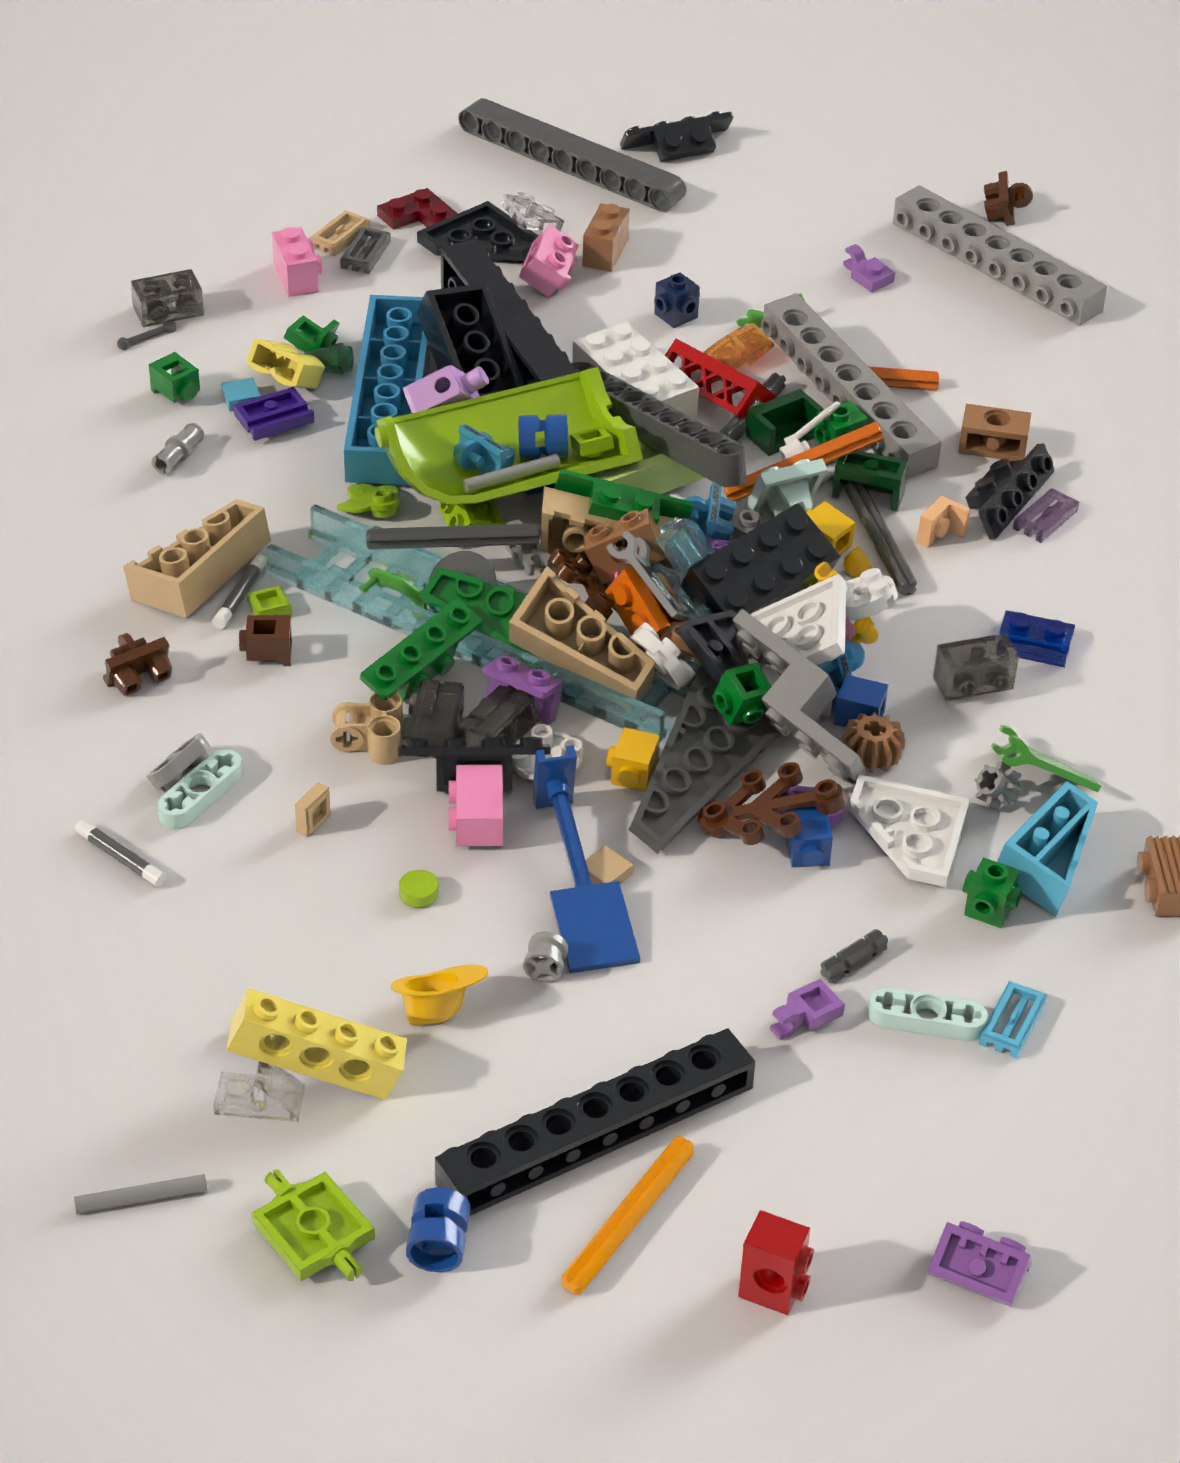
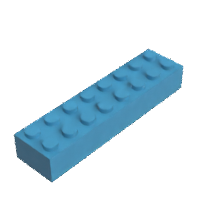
M370 295L344 445L345 482L391 484L394 486L409 485L394 469L384 447L380 448L375 437V427H377L376 420L389 416L393 418L411 414L412 412L402 388L428 376L431 350L417 315L423 297Z

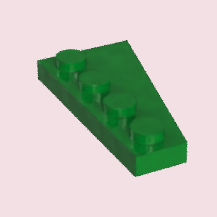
M438 567L419 595L422 602L441 611L453 600H461L482 619L480 627L475 630L476 633L543 670L547 664L546 661L509 641V621L527 594L517 592L516 588L501 585V587L483 582V579Z

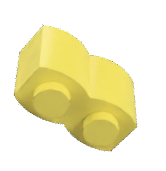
M254 339L246 359L248 365L255 371L263 374H272L279 383L292 387L318 388L325 369L324 364L318 358L308 354H301L288 343Z

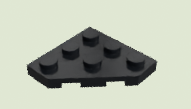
M486 201L418 231L417 242L436 256H441L442 246L476 239L481 247L488 251L491 259L523 261L526 260L532 243L539 235L491 202Z

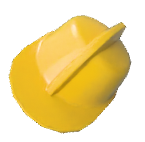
M475 964L460 965L425 975L407 976L391 983V990L402 994L407 1020L410 1024H438L448 1021L458 1013L463 1004L465 989L484 980L488 975V968Z

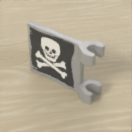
M625 531L622 533V536L627 540L628 545L626 549L623 548L621 551H618L613 543L606 546L611 556L623 560L634 567L672 618L682 622L691 619L650 565V548L644 539L640 537L635 538L632 533Z

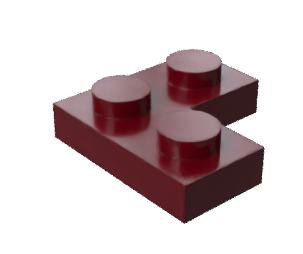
M428 188L419 189L414 193L377 205V216L393 230L416 221H420L425 227H429L458 214Z

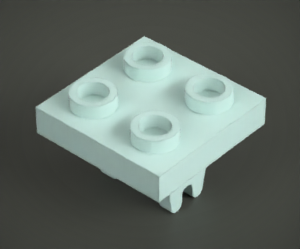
M823 458L813 461L803 459L792 466L780 469L774 466L762 471L745 504L746 510H754L762 515L773 512L776 516L796 503L802 505L805 511L812 509V499L827 472Z

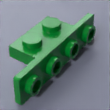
M564 469L560 470L554 487L557 490L589 497L588 514L618 521L628 512L635 510L640 512L648 508L656 525L659 522V515L681 520V532L685 530L693 510V503L691 501Z
M455 599L362 671L360 680L382 700H388L396 692L402 697V702L406 701L413 694L418 696L427 689L434 677L438 674L444 676L451 670L455 664L453 657L458 643L480 627L482 619L461 600Z

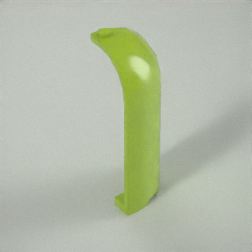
M598 367L393 418L392 416L376 420L377 427H375V437L380 448L384 447L397 473L419 494L445 504L479 503L556 483L559 472L562 469L588 475L643 460L636 428L626 424L620 416L612 417L608 409L612 408V403L605 390ZM538 415L541 420H545L547 415H567L568 458L560 459V467L466 493L464 491L462 481L481 474L473 469L464 470L457 465L456 458L453 457L454 447L459 443L460 435L458 430L460 425L467 424L479 432H486L492 436L493 441L515 450L514 466L532 461L520 460L518 416ZM603 427L613 436L614 449L606 450L602 456L595 458L582 457L572 448L570 434ZM544 431L535 432V442L544 443ZM542 454L540 458L546 457V454Z

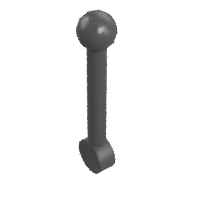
M168 320L163 323V326L130 338L121 337L117 341V346L119 349L125 350L130 344L163 332L172 333L176 331V323Z

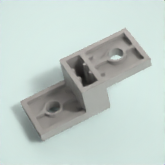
M741 609L734 617L733 622L739 631L736 636L743 642L741 644L742 647L757 659L763 655L771 663L770 668L780 676L762 698L767 709L765 715L771 720L770 724L786 737L792 733L794 738L800 742L798 746L812 758L816 759L819 755L823 757V760L829 765L827 768L840 780L845 782L847 778H850L856 783L859 774L865 775L867 773L859 755L815 722L837 695L830 676L748 612Z

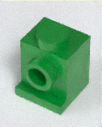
M176 352L148 364L151 391L153 393L160 392L175 403L183 399L187 401L192 400L200 391L199 369Z

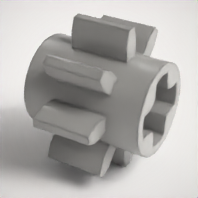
M998 761L996 768L985 764L984 769L974 780L979 790L975 796L986 802V806L997 811L1001 803L1012 807L1013 802L1023 792L1018 781L1022 775L1002 761Z

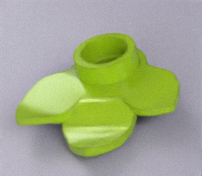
M364 483L351 485L347 488V494L350 499L338 504L337 510L350 513H362L371 510V515L374 517H390L398 512V506L401 503L400 491L397 487L387 484L377 488Z

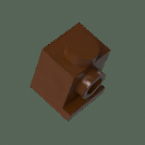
M247 615L246 630L239 631V650L246 651L247 661H283V666H291V615Z

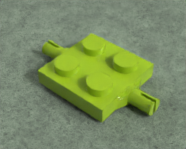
M274 1169L273 1174L270 1171L264 1181L274 1191L276 1196L270 1203L252 1212V1224L300 1281L331 1265H336L348 1281H354V1276L357 1279L362 1274L363 1267L357 1263L351 1256V1253L375 1239V1231L371 1223L326 1172L307 1182L291 1185L279 1169Z

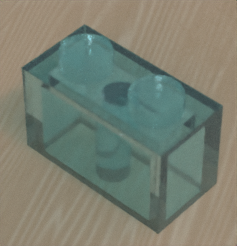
M675 517L659 528L662 534L655 538L678 574L686 575L692 565L716 552L695 520L678 519Z

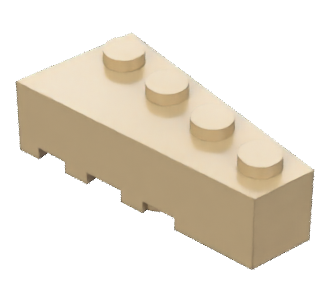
M544 486L541 550L548 552L550 556L557 548L568 555L576 557L580 553L588 557L584 550V535L597 525H609L616 522V520L588 514L589 497ZM659 515L657 527L665 541L666 558L651 564V566L659 573L679 574L682 521ZM627 540L619 541L616 545L626 547L628 545Z
M236 499L202 519L203 526L190 530L185 529L176 535L177 541L163 549L158 545L147 552L148 558L137 564L136 561L132 560L124 565L123 568L131 600L184 618L189 617L271 542L265 508Z
M546 566L509 621V641L635 710L653 683L655 662L622 632L618 633L606 622V618L597 610L593 611L580 599V595L570 586L566 587L556 578V573Z

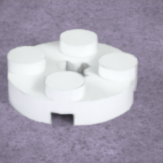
M878 568L865 570L860 574V577L848 581L844 580L847 583L846 614H848L849 621L867 618L888 608L887 600L892 597L895 601L898 596L893 579L882 575L881 570Z
M646 622L637 628L629 638L630 641L655 662V668L657 669L655 673L672 688L679 690L696 675L694 670L682 659L678 660L677 657L681 654L678 647L666 637L660 641L657 632Z

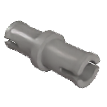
M188 423L178 435L171 436L166 441L165 447L152 458L153 468L158 473L168 474L179 461L186 460L191 454V449L203 440V429L196 423Z

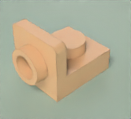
M941 495L921 515L916 542L929 547L938 537L942 538L947 531L963 537L967 533L970 509Z

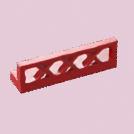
M677 338L665 354L672 363H674L677 356L682 359V367L679 369L690 379L691 372L698 369L701 370L703 378L694 381L699 386V396L741 419L744 418L747 409L751 407L755 400L765 403L776 397L759 381ZM717 381L723 382V389L712 394L711 384ZM738 392L744 393L745 395L737 407L733 406L732 395Z

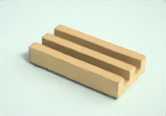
M345 210L310 237L313 241L314 249L319 246V251L324 253L329 249V255L336 256L352 243L362 227L370 228V220Z

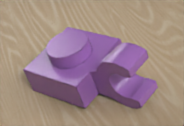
M854 244L845 248V252L852 258L843 261V265L852 271L851 278L871 293L894 282L896 272L875 257L867 260L860 246Z
M819 979L788 993L786 1005L776 1008L772 1013L779 1022L771 1025L770 1030L781 1040L791 1036L802 1023L810 1030L816 1029L843 1016L845 1004Z

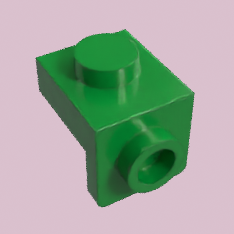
M303 315L287 328L284 339L308 355L318 357L324 350L329 352L336 344L338 335L335 333L340 323L333 320L326 327L322 328Z

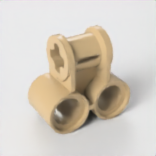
M397 692L388 700H382L376 693H373L370 696L369 703L345 702L333 709L332 719L335 727L331 731L330 741L336 749L345 752L368 751L369 758L381 765L395 763L401 758V756H398V745H402L403 706L402 697ZM346 713H350L349 722H346ZM347 732H350V741L346 740Z

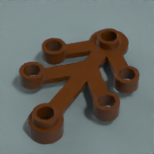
M556 548L549 558V561L557 567L554 571L556 575L569 584L583 585L589 596L585 604L593 611L597 610L602 614L607 622L613 613L611 608L615 610L614 602L605 593L609 585L606 583L601 584L588 557L580 553L575 557Z
M789 762L779 767L777 771L779 779L751 803L742 805L752 795L758 794L766 788V782L760 770H750L744 773L741 777L742 787L724 802H712L705 806L698 815V823L700 828L710 836L719 837L730 832L741 838L744 844L755 845L760 843L765 837L761 823L778 830L780 835L785 838L797 836L802 831V824L797 813L787 812L779 814L777 812L816 805L818 812L830 815L839 812L845 807L846 798L841 785L831 779L822 780L817 783L814 791L780 797L791 787L797 786L803 780L799 765L795 762ZM753 818L752 820H747L745 822L740 821L742 819Z

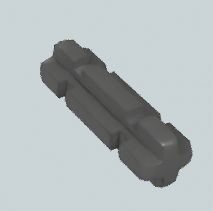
M874 929L864 935V939L856 940L837 952V957L833 955L821 963L822 969L820 973L822 977H825L829 983H835L840 980L845 974L851 973L871 960L872 956H877L887 950V936L883 935L880 930Z

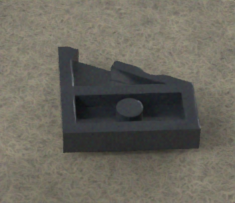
M733 609L683 621L676 631L717 685L720 683V678L726 670L749 664L747 655L744 653L741 645L743 642L736 636L737 633L733 625L736 613Z

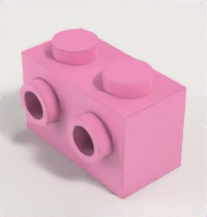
M548 224L532 243L519 277L549 298L556 289L562 291L569 282L571 276L568 273L573 269L578 260L574 256L579 245L569 235L560 232Z
M289 227L281 231L272 232L273 263L288 297L319 292L318 274L322 273V262L320 256L315 255L312 239H307L302 227Z
M456 765V781H449V804L456 803V807H449V831H456L457 846H503L502 765Z

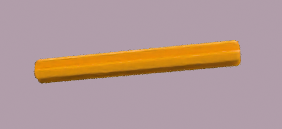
M677 1136L671 1141L562 1274L561 1285L565 1290L570 1291L574 1295L581 1294L693 1156L694 1145L690 1140Z

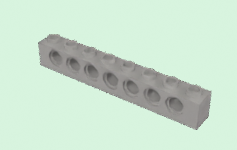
M920 185L895 199L894 225L1076 325L1081 326L1103 312L1107 285Z
M797 293L764 304V315L761 321L763 332L780 347L783 354L787 355L797 365L800 372L804 373L815 384L817 390L822 392L832 403L838 401L842 404L851 401L869 418L868 424L878 423L883 433V440L871 445L872 448L877 449L883 456L909 461L907 479L938 467L942 442Z

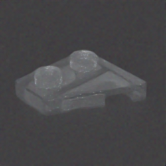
M518 192L517 195L504 194L501 206L508 212L511 219L517 220V217H519L517 224L519 228L543 231L550 224L561 232L564 220L554 214L555 210L553 208L534 202L535 198L525 192Z

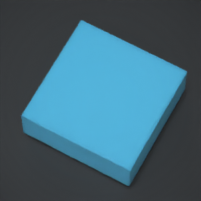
M253 377L221 383L222 394L229 411L234 410V404L261 397Z

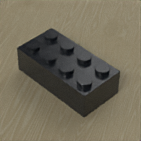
M486 283L425 292L417 315L438 370L452 365L466 374L480 366L488 376L489 384L477 390L479 396L525 386Z
M796 503L692 565L680 587L703 616L732 609L736 615L741 609L751 614L808 588L810 584L814 585L818 581L814 573L815 568L820 563L827 562L832 571L841 556L802 506ZM733 624L735 632H737L738 629L736 628L735 624Z

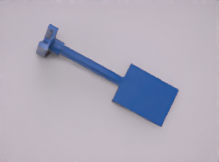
M574 745L566 746L565 756L546 758L544 750H536L532 796L535 809L554 806L575 885L574 888L550 891L549 895L559 934L568 944L566 961L569 973L640 963L641 959L619 881L593 884L590 879L570 805L573 804L577 761Z

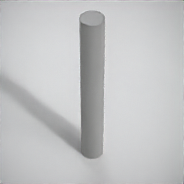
M557 454L464 479L462 481L463 489L466 493L558 468L561 465L560 458Z
M205 1174L74 1196L76 1214L207 1191Z

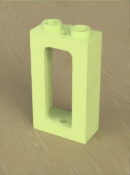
M640 441L642 461L588 474V476L659 494L705 478Z

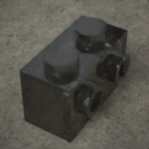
M192 269L131 280L133 308L143 327L162 324L168 320L178 321L204 315L202 288Z
M1006 633L938 644L933 678L945 701L1014 689L1019 656Z

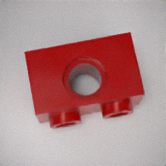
M760 1210L743 1244L738 1297L788 1316L795 1300L803 1301L810 1284L811 1276L806 1273L814 1255V1248L808 1247L811 1228Z

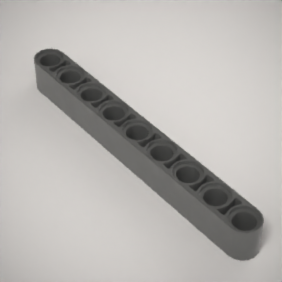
M480 98L459 113L458 120L460 126L471 135L657 211H667L686 195L687 189L684 181L675 174L488 99Z
M588 362L571 363L580 372L596 367ZM599 368L605 390L612 403V408L608 409L612 417L620 416L626 424L634 426L640 442L717 485L735 487L745 483L744 446L741 443Z

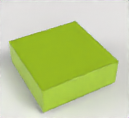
M281 585L247 593V603L253 615L292 616V606Z

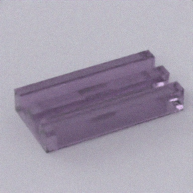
M1051 488L1014 519L1013 529L1019 532L1023 528L1025 529L1024 535L1031 537L1035 534L1036 541L1042 543L1078 512L1080 502ZM1055 500H1058L1053 506H1049ZM1043 511L1042 515L1039 518H1037L1034 522H1031V520H1033L1038 514H1040Z

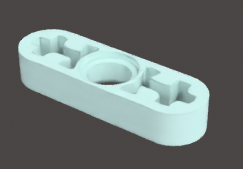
M220 749L213 752L162 795L157 803L160 823L169 829H180L194 821L242 778L243 771L240 754L231 749ZM197 785L210 787L205 792H194L191 790Z
M881 987L874 990L870 995L868 1006L869 1019L879 1027L963 1041L979 1039L988 1018L985 1007L973 1000L892 987ZM883 1005L891 1006V1010L883 1009ZM905 1008H910L909 1014L904 1013ZM930 1009L935 1011L938 1017L925 1019L919 1016L917 1011ZM946 1014L951 1015L950 1020H945ZM964 1018L972 1019V1023L964 1022Z

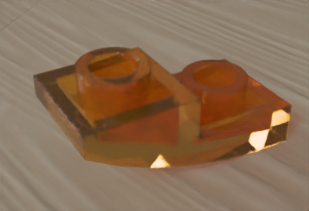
M751 323L723 337L706 349L704 353L734 369H738L746 361L750 365L774 347V342L754 323Z

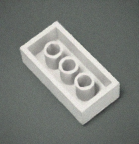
M628 322L616 324L613 327L573 340L572 363H591L682 413L697 419L699 386Z

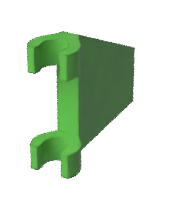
M1007 725L1000 726L999 730L1009 735V743L1005 746L992 743L991 747L997 754H1000V759L1006 765L1012 767L1024 764L1035 765L1095 792L1099 791L1101 785L1094 778L1027 746L1011 727ZM1014 753L1016 754V756L1014 757L1007 756Z

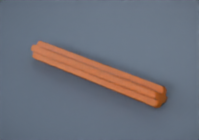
M873 422L746 475L745 483L735 487H723L727 499L736 502L750 496L760 473L767 468L776 466L780 469L792 466L803 459L813 461L823 458L824 463L827 464L882 441L883 433L878 423Z

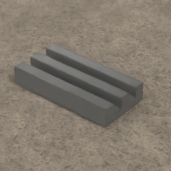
M362 227L341 257L340 267L347 269L349 265H352V271L356 272L362 267L364 273L370 274L390 244L391 233ZM362 247L361 253H360L359 256L356 258V257H355L356 254L358 253V251H359L360 248Z

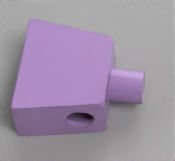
M450 365L402 389L411 412L415 413L480 397L477 390L489 384V379L480 366L465 374Z

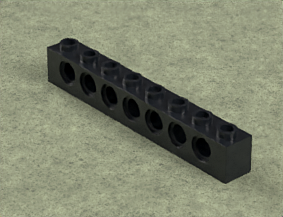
M729 1028L715 1034L706 1035L695 1043L679 1050L669 1051L661 1058L642 1066H635L627 1073L606 1082H599L592 1088L577 1095L560 1099L554 1105L533 1114H526L517 1121L502 1128L487 1131L479 1138L459 1147L447 1149L435 1157V1185L439 1188L457 1191L465 1196L470 1203L471 1216L752 1089L755 1060Z

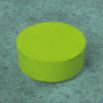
M426 870L407 872L399 881L401 900L405 904L417 908L433 904L439 895L437 877Z

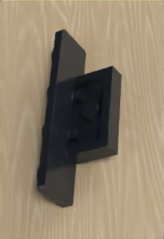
M715 111L707 116L698 118L688 116L676 122L661 121L654 126L643 128L642 126H634L625 131L620 147L624 150L654 144L660 162L712 153L717 147L712 133L726 131L734 116L731 111L725 113Z
M1044 443L1036 444L1023 460L1009 461L1008 459H1001L994 462L990 466V470L975 483V487L965 497L970 509L980 508L978 514L989 539H996L1054 473L1053 460L1048 454Z
M488 737L482 738V744L467 745L466 738H444V745H428L427 738L406 739V745H398V756H436L437 791H449V781H456V765H502L503 791H512V755H536V750H544V754L549 755L551 754L550 744H543L542 737L520 738V744H505V738Z

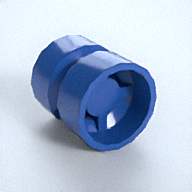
M566 414L547 415L545 420H541L538 415L518 416L520 460L539 459L542 454H546V456L557 454L560 459L568 458ZM544 431V443L535 442V432Z
M439 1187L426 1189L417 1195L414 1200L411 1227L406 1245V1256L413 1265L428 1272L438 1273L452 1271L459 1267L463 1261L466 1242L465 1233L468 1229L470 1217V1203L465 1196L457 1191Z

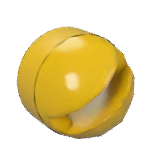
M859 547L850 551L844 558V569L853 577H860L863 571L873 568Z

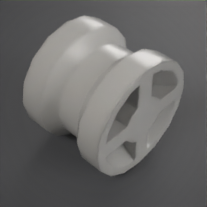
M547 931L537 932L532 935L528 944V953L523 962V969L526 974L539 982L547 983L558 980L563 973V961L568 954L566 940L556 933Z

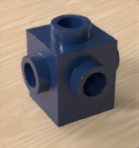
M681 272L656 282L654 314L672 328L697 319L700 286Z

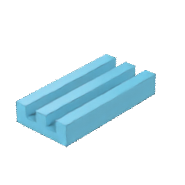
M1009 981L980 1035L979 1045L987 1047L989 1043L995 1044V1051L1002 1053L1004 1048L1011 1051L1010 1056L1018 1059L1046 1004L1047 994ZM1014 994L1020 995L1002 1033H996L995 1030ZM1029 1000H1034L1015 1040L1010 1038Z

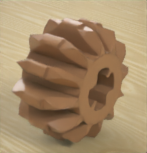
M873 712L871 716L859 713L857 719L848 720L841 742L858 754L863 766L870 768L873 773L876 768L888 771L890 765H898L902 757V751L905 749L906 739L904 738L905 733L902 732L900 722L890 721L889 715L880 717Z

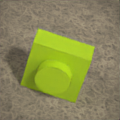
M603 427L570 434L572 448L582 457L595 458L602 456L606 450L614 449L613 436Z

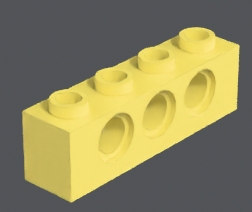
M248 988L232 1017L226 1051L385 1100L403 1072L407 1038Z

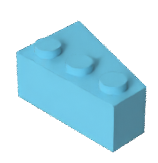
M1068 781L1004 844L997 860L998 863L1020 870L1018 887L1023 888L1022 893L1055 917L1070 888L1075 868L1098 805L1096 800Z

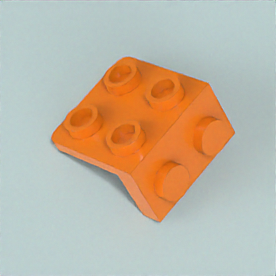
M633 566L623 569L605 590L608 598L614 602V608L631 636L644 622L657 632L659 638L671 626L670 624L673 620L682 623V621L676 620L669 615ZM656 572L678 600L664 575Z

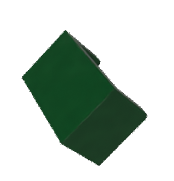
M798 389L747 409L745 436L764 453L771 456L780 452L779 448L786 445L784 438L795 434L817 416V412L824 409L803 390ZM814 428L800 438L799 441H808L815 438Z
M860 450L841 457L835 465L832 497L839 499L844 485L848 481L865 484L869 490L893 494L891 510L898 511L905 493L909 461Z

